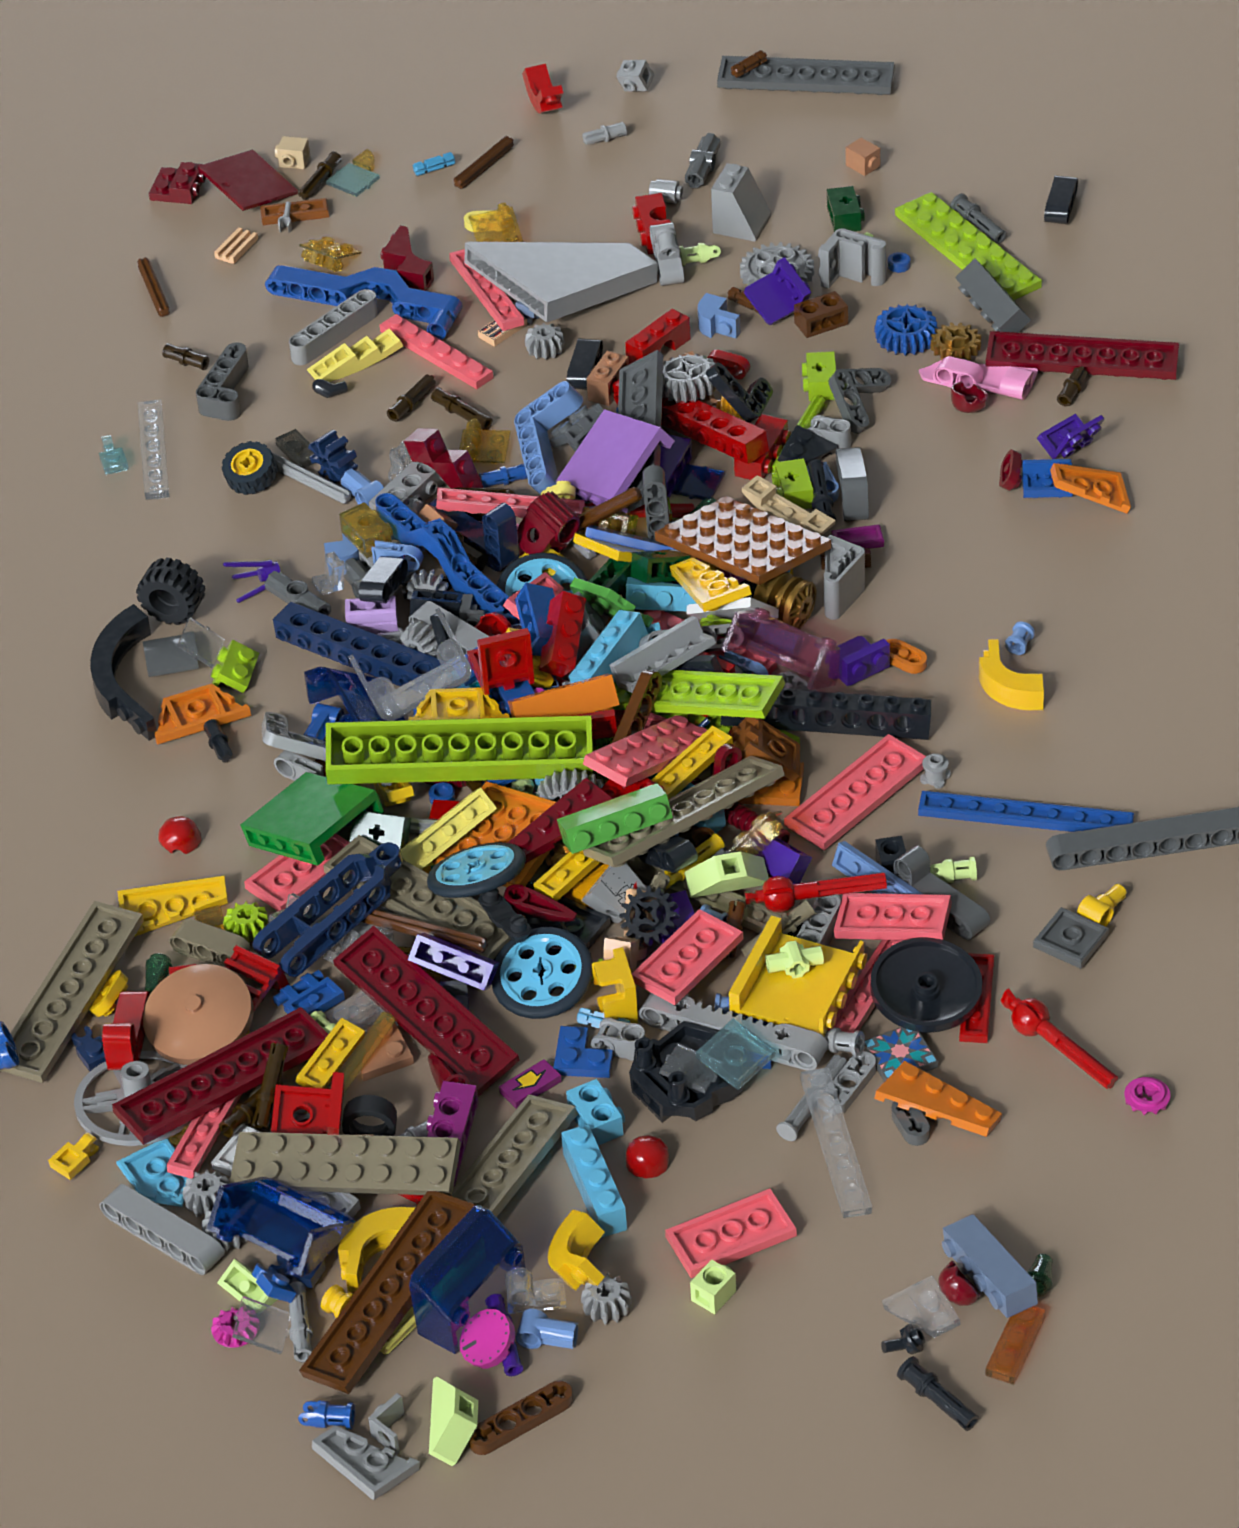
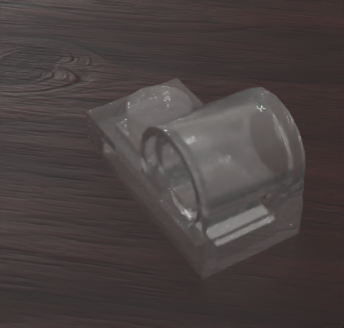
M514 1268L506 1273L505 1291L508 1314L523 1313L527 1309L543 1311L567 1308L565 1286L562 1278L533 1280L532 1272L526 1268Z

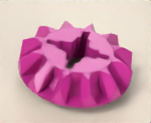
M1153 1077L1136 1078L1126 1086L1124 1091L1126 1105H1130L1133 1112L1139 1110L1143 1115L1147 1112H1152L1156 1115L1159 1110H1166V1106L1170 1102L1168 1086L1161 1080ZM1143 1091L1148 1097H1152V1101L1142 1098Z
M232 1306L229 1311L221 1310L219 1316L213 1318L212 1336L222 1346L231 1348L241 1347L256 1337L259 1323L254 1311H247L245 1306L241 1309H235ZM233 1321L238 1322L236 1333H234V1329L231 1327Z

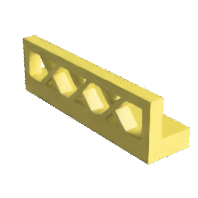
M481 787L473 791L400 850L403 860L419 869H423L497 809Z

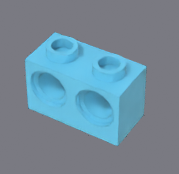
M597 1079L566 1091L567 1104L576 1106L578 1115L574 1119L579 1127L589 1124L598 1146L623 1136L624 1113L619 1106L615 1107L609 1090L606 1087L603 1088Z

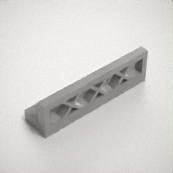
M691 616L611 663L609 666L618 688L633 693L638 678L644 670L657 671L663 676L716 644L713 636L703 633L698 618Z

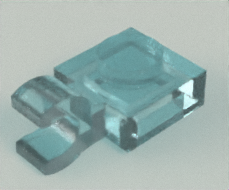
M111 435L102 436L104 452L99 453V458L105 475L129 470L122 447L114 448Z

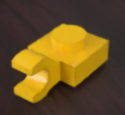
M87 1132L75 1145L67 1142L48 1160L50 1167L71 1180L90 1163L89 1157L99 1150V1146L94 1144L97 1140L96 1137Z

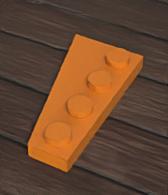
M903 1061L876 1090L874 1098L882 1102L885 1101V1098L898 1102L897 1107L908 1111L910 1107L926 1112V1117L935 1120L937 1118L951 1120V1125L985 1137L997 1126L1002 1117L1001 1112L906 1061Z

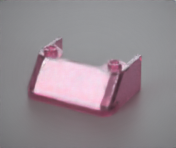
M756 607L755 610L735 612L721 649L722 651L730 652L746 649L810 678L807 685L809 690L836 685L840 666V648L836 646L837 641L828 637H822V639L769 616V611Z

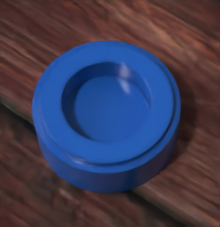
M896 252L888 257V269L892 272L902 273L910 269L911 259L906 253Z
M440 782L430 787L428 794L431 804H433V800L455 801V790L451 784Z

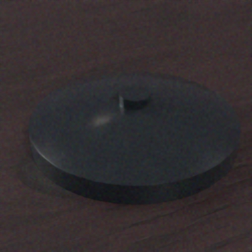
M924 937L904 940L886 949L878 957L872 968L870 990L877 1009L892 1023L908 1030L928 1033L949 1030L971 1017L980 1003L983 982L978 965L966 951L948 941Z

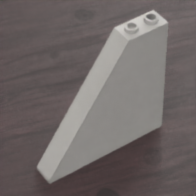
M465 243V264L516 301L523 303L531 312L545 322H550L657 283L658 262L630 243Z

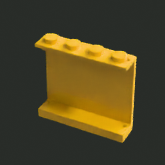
M771 915L729 991L730 1011L738 1014L741 1013L748 1017L751 1016L755 1019H762L769 1023L773 1022L776 1025L790 1024L815 1031L824 1037L828 1029L834 1027L839 1008L843 1009L845 1006L847 992L855 987L858 971L860 969L863 970L866 965L867 954L864 953V941L860 940L857 947H854L853 953L793 937L783 934L781 918ZM796 941L799 944H803L804 949L821 946L824 963L809 966V971L802 977L792 978V976L786 975L785 971L768 973L765 955L780 953V948L787 942Z

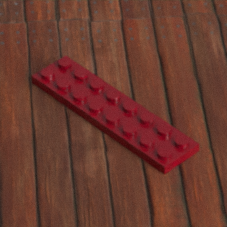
M990 331L985 367L1037 368L1038 371L1072 374L1075 367L1083 366L1089 375L1176 380L1179 343Z
M374 925L333 959L336 968L424 1048L440 1058L456 1074L466 1076L469 1079L470 1085H476L478 1097L520 1061L516 1052L421 967L409 961L408 956Z
M300 1007L112 1104L113 1113L145 1145L261 1084L271 1043H280L289 1047L284 1062V1072L311 1058L328 1036V1033Z

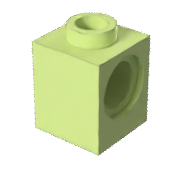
M711 1260L690 1282L691 1301L716 1314L736 1292V1273L728 1266Z

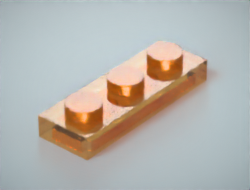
M1032 1306L1009 1317L985 1368V1376L1014 1385L1045 1319L1044 1309Z

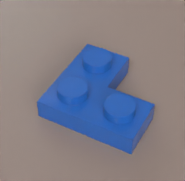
M560 1026L554 1069L561 1076L610 1078L613 1050L587 1048L588 1027Z

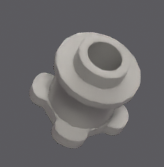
M930 754L923 759L922 766L925 774L920 776V782L933 785L937 789L943 788L946 779H949L951 776V772L948 770V759L940 754Z

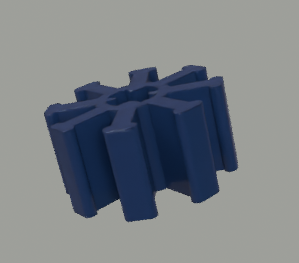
M336 430L329 431L308 446V449L314 453L309 457L311 463H318L321 466L318 474L323 478L328 475L329 481L333 483L340 481L345 471L351 468L353 470L358 469V464H355L353 461L357 457L355 450L350 451L345 448L349 441L345 436L338 438Z

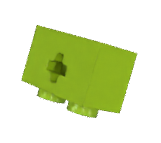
M834 351L806 353V362L802 363L803 392H808L809 401L816 395L824 397L825 400H835L828 382L829 378L836 371Z
M797 459L775 462L772 484L778 487L776 488V494L802 509H811L813 487L805 460Z

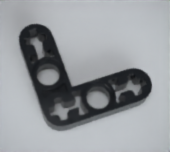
M717 362L706 370L709 381L742 419L751 423L761 416L773 395V389L766 379L760 377L750 384L746 391L721 363Z

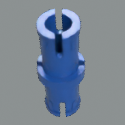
M524 464L507 468L502 466L498 470L479 473V477L485 488L499 484L509 485V482L527 479Z

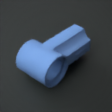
M352 468L345 471L344 476L341 478V486L355 496L358 505L363 510L369 509V501L384 488L379 481L371 482L358 470H353Z
M527 1309L522 1314L515 1339L519 1345L528 1349L539 1348L541 1344L573 1349L577 1343L579 1326L578 1322L548 1318L540 1310Z

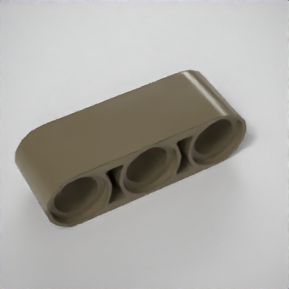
M185 919L169 939L170 946L176 952L222 967L225 966L224 961L226 958L230 959L234 953L233 948L235 945L248 951L251 948L250 944L243 937L193 919Z

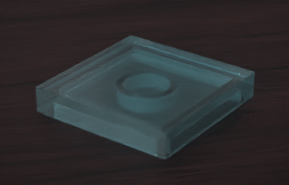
M734 1018L696 1051V1058L738 1090L776 1055V1050Z

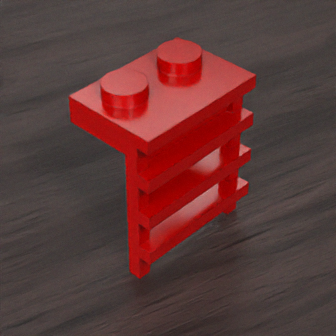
M235 945L233 948L234 953L230 959L226 958L224 961L225 968L263 984L261 990L246 984L251 997H254V1011L271 987L280 991L283 987L290 985L280 965L240 946Z

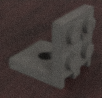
M599 403L590 407L585 405L581 409H577L568 416L570 421L564 424L561 423L551 432L553 435L549 439L551 446L556 448L568 443L576 452L604 409Z

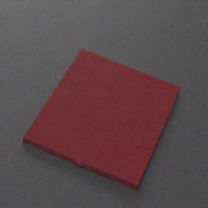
M253 149L198 166V170L242 211L298 194V190Z

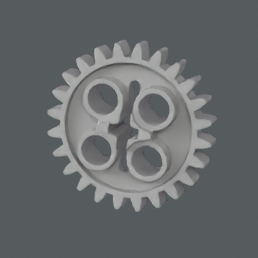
M771 242L769 247L761 244V249L754 247L753 253L746 252L747 257H742V262H740V278L743 279V284L748 285L772 273L776 262L783 257L794 265L802 281L808 284V281H812V276H814V260L811 259V254H806V249L800 251L799 246L791 248V243L783 246L782 242H780L778 246H774Z

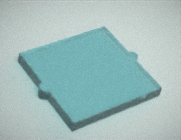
M348 163L341 170L336 171V174L329 178L326 183L331 187L357 197L366 189H370V186L380 178L376 173Z

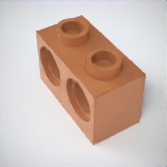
M606 351L586 378L588 401L607 406L611 405L614 400L612 384L619 380L620 369L629 365L628 356Z

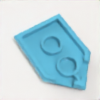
M168 1138L155 1142L116 1162L136 1192L155 1203L183 1206L185 1200L183 1199L182 1192L188 1178L167 1172V1163L175 1151Z

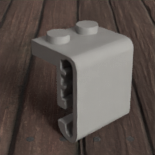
M837 229L827 242L821 245L818 257L820 258L819 276H821L822 287L829 289L839 276L862 283L865 280L866 274L871 276V286H880L886 282L885 241L847 229Z
M829 535L827 538L831 539V549L825 551L824 613L827 618L836 620L846 612L865 590V550L858 545Z

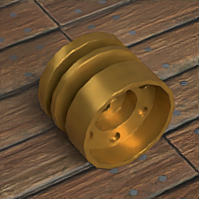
M786 571L761 585H757L753 599L779 609L778 618L774 619L781 627L794 632L803 627L809 619L815 605L817 590L813 582L804 580L799 576L793 577L791 573Z

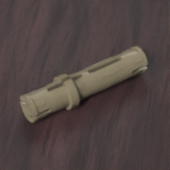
M806 899L786 914L784 912L780 915L782 917L783 934L787 935L791 931L794 933L797 931L796 927L816 914ZM761 933L740 947L746 958L750 955Z

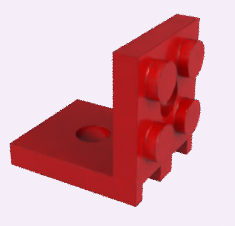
M528 628L477 639L478 649L467 651L468 661L484 695L490 694L489 689L503 686L504 690L515 688L514 683L528 680L529 684L535 683L531 636Z
M333 1072L331 1089L276 1085L271 1133L340 1135L344 1099V1073ZM297 1110H306L310 1114L309 1119L305 1122L296 1121L293 1115Z

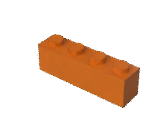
M608 673L508 701L512 718L570 716L611 710L614 706L620 705L612 674Z

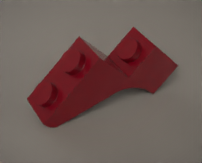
M400 225L397 231L391 235L388 244L381 250L384 269L397 271L409 288L427 291L434 280L432 262L420 259L413 254L408 227Z
M418 428L403 441L412 462H420L434 469L451 489L484 488L468 450H447L439 429Z

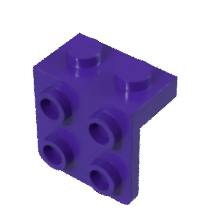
M785 257L776 262L772 273L748 285L744 290L746 297L768 325H772L794 313V304L808 300L812 293L809 285L802 281L794 265L789 263Z
M1075 413L1040 433L1037 440L1052 459L1060 457L1065 459L1073 454L1077 447L1081 446V448H1084L1094 440L1092 436L1102 429L1100 425L1105 418L1100 415L1083 424Z
M857 636L821 653V661L848 687L890 667V644L885 639L870 644L864 637Z

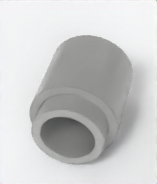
M657 179L650 182L649 194L662 193L665 203L676 204L678 199H682L683 186H680L679 181Z

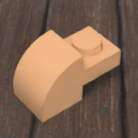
M612 935L605 938L604 960L613 958L612 949L623 947L630 970L634 972L637 961L646 958L647 947L639 946V939Z

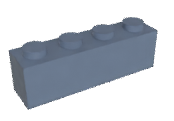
M974 1214L943 1228L944 1241H942V1248L949 1258L952 1257L958 1263L961 1272L964 1275L968 1274L979 1292L983 1291L989 1298L991 1305L995 1309H999L1006 1318L1038 1304L1037 1288L1034 1279Z

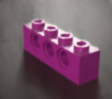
M443 1081L440 1092L436 1091L434 1096V1114H430L427 1120V1137L458 1138L461 1142L454 1181L455 1186L479 1101L476 1085Z

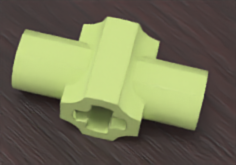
M790 941L780 948V953L765 955V962L768 973L785 971L786 975H790L792 978H799L809 971V966L823 964L824 957L821 946L804 949L803 944Z

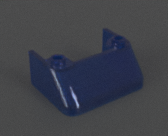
M481 1205L474 1206L414 1270L409 1282L418 1335L455 1355L459 1351L456 1331L469 1320L468 1300L498 1267L523 1280L527 1276L522 1244L489 1209Z

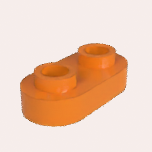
M899 639L886 640L890 644L891 665L911 674L921 673L926 669L927 655L924 651Z

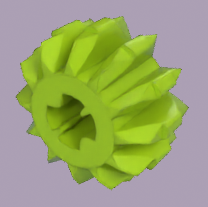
M247 900L242 905L235 903L234 908L227 909L223 920L226 931L243 937L248 943L252 942L255 936L270 923L265 907H260L257 902L249 904Z

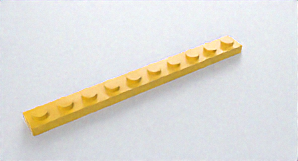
M712 725L651 780L664 787L669 800L714 762L718 748L726 743L733 744L732 736ZM583 850L574 854L569 852L533 884L534 890L558 901L600 862L584 856Z

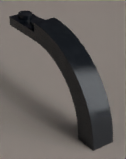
M133 604L115 616L99 634L92 649L90 669L96 698L111 720L119 716L123 721L131 724L137 734H142L150 741L155 738V732H157L154 717L131 698L115 680L116 671L123 657L137 643L151 635L148 616Z

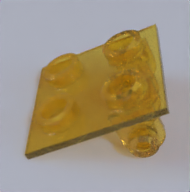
M506 203L498 204L497 210L469 216L476 242L523 241L513 207L508 206Z
M322 237L320 240L312 239L307 243L299 244V247L305 248L301 253L304 261L316 264L317 266L321 265V267L334 272L343 269L342 258L361 254L362 252L353 249L351 244L336 243L335 239L331 237Z
M473 418L467 422L466 429H463L459 450H468L473 462L505 463L511 431L481 430V424L477 419Z
M769 811L766 814L762 813L751 823L754 826L747 832H741L732 841L735 845L729 852L741 851L757 856L760 853L759 850H764L759 840L768 846L771 841L781 834L780 830L783 826L775 819L783 812L777 811L772 813Z

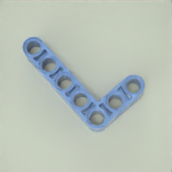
M567 381L560 382L521 409L514 419L528 483L540 495L547 487L556 485L558 478L547 430L571 415L583 403V396Z

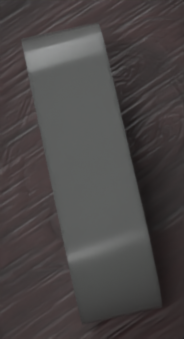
M894 1101L891 1107V1117L905 1141L915 1146L925 1144L929 1140L930 1126L922 1111L910 1107L909 1111L897 1107L898 1102Z

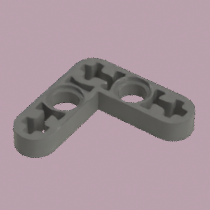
M881 368L838 369L829 378L828 382L842 418L850 422L851 432L859 434L869 424V417L859 393L883 392L891 383V376L886 370ZM856 377L860 378L864 382V385L860 384L856 380ZM844 397L850 399L853 405L848 404Z

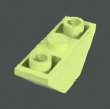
M741 851L713 856L684 873L691 898L762 886L769 879L764 858Z
M439 1377L433 1379L429 1454L453 1466L457 1463L477 1427L479 1400Z

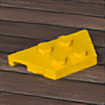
M481 687L430 689L425 696V700L417 706L415 716H410L408 721L510 717L507 713L502 714L500 712L499 704L494 699H491L489 694L484 695Z

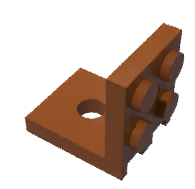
M746 717L738 726H733L730 729L728 735L732 736L733 745L741 750L742 760L749 756H754L781 765L785 777L793 782L800 776V744L760 718ZM714 762L710 768L711 777L714 775Z

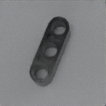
M1055 175L1045 206L1044 222L1068 224L1077 194L1078 178Z
M578 338L566 381L575 389L587 390L586 378L602 358V340Z
M380 556L360 582V601L386 604L407 576V559Z
M676 835L670 837L669 841L657 844L649 848L647 853L638 856L644 863L671 873H675L698 860L693 844L689 840Z

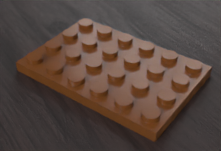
M728 496L721 497L718 501L703 506L700 510L687 514L682 519L666 524L663 528L655 531V541L758 585L831 549V539L804 529L800 525L787 522L783 518L770 515L766 511L753 508L749 504L736 501Z

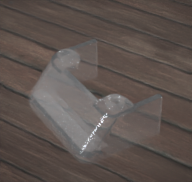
M440 608L435 611L450 639L442 642L437 648V658L441 665L395 689L393 683L386 677H377L368 682L353 654L348 656L382 719L395 721L412 712L414 708H417L420 702L425 700V696L430 689L457 688L471 678V665Z

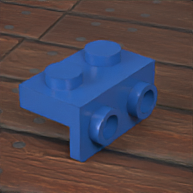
M1023 460V498L1073 497L1072 493L1054 486L1050 472L1053 463L1072 465V460Z

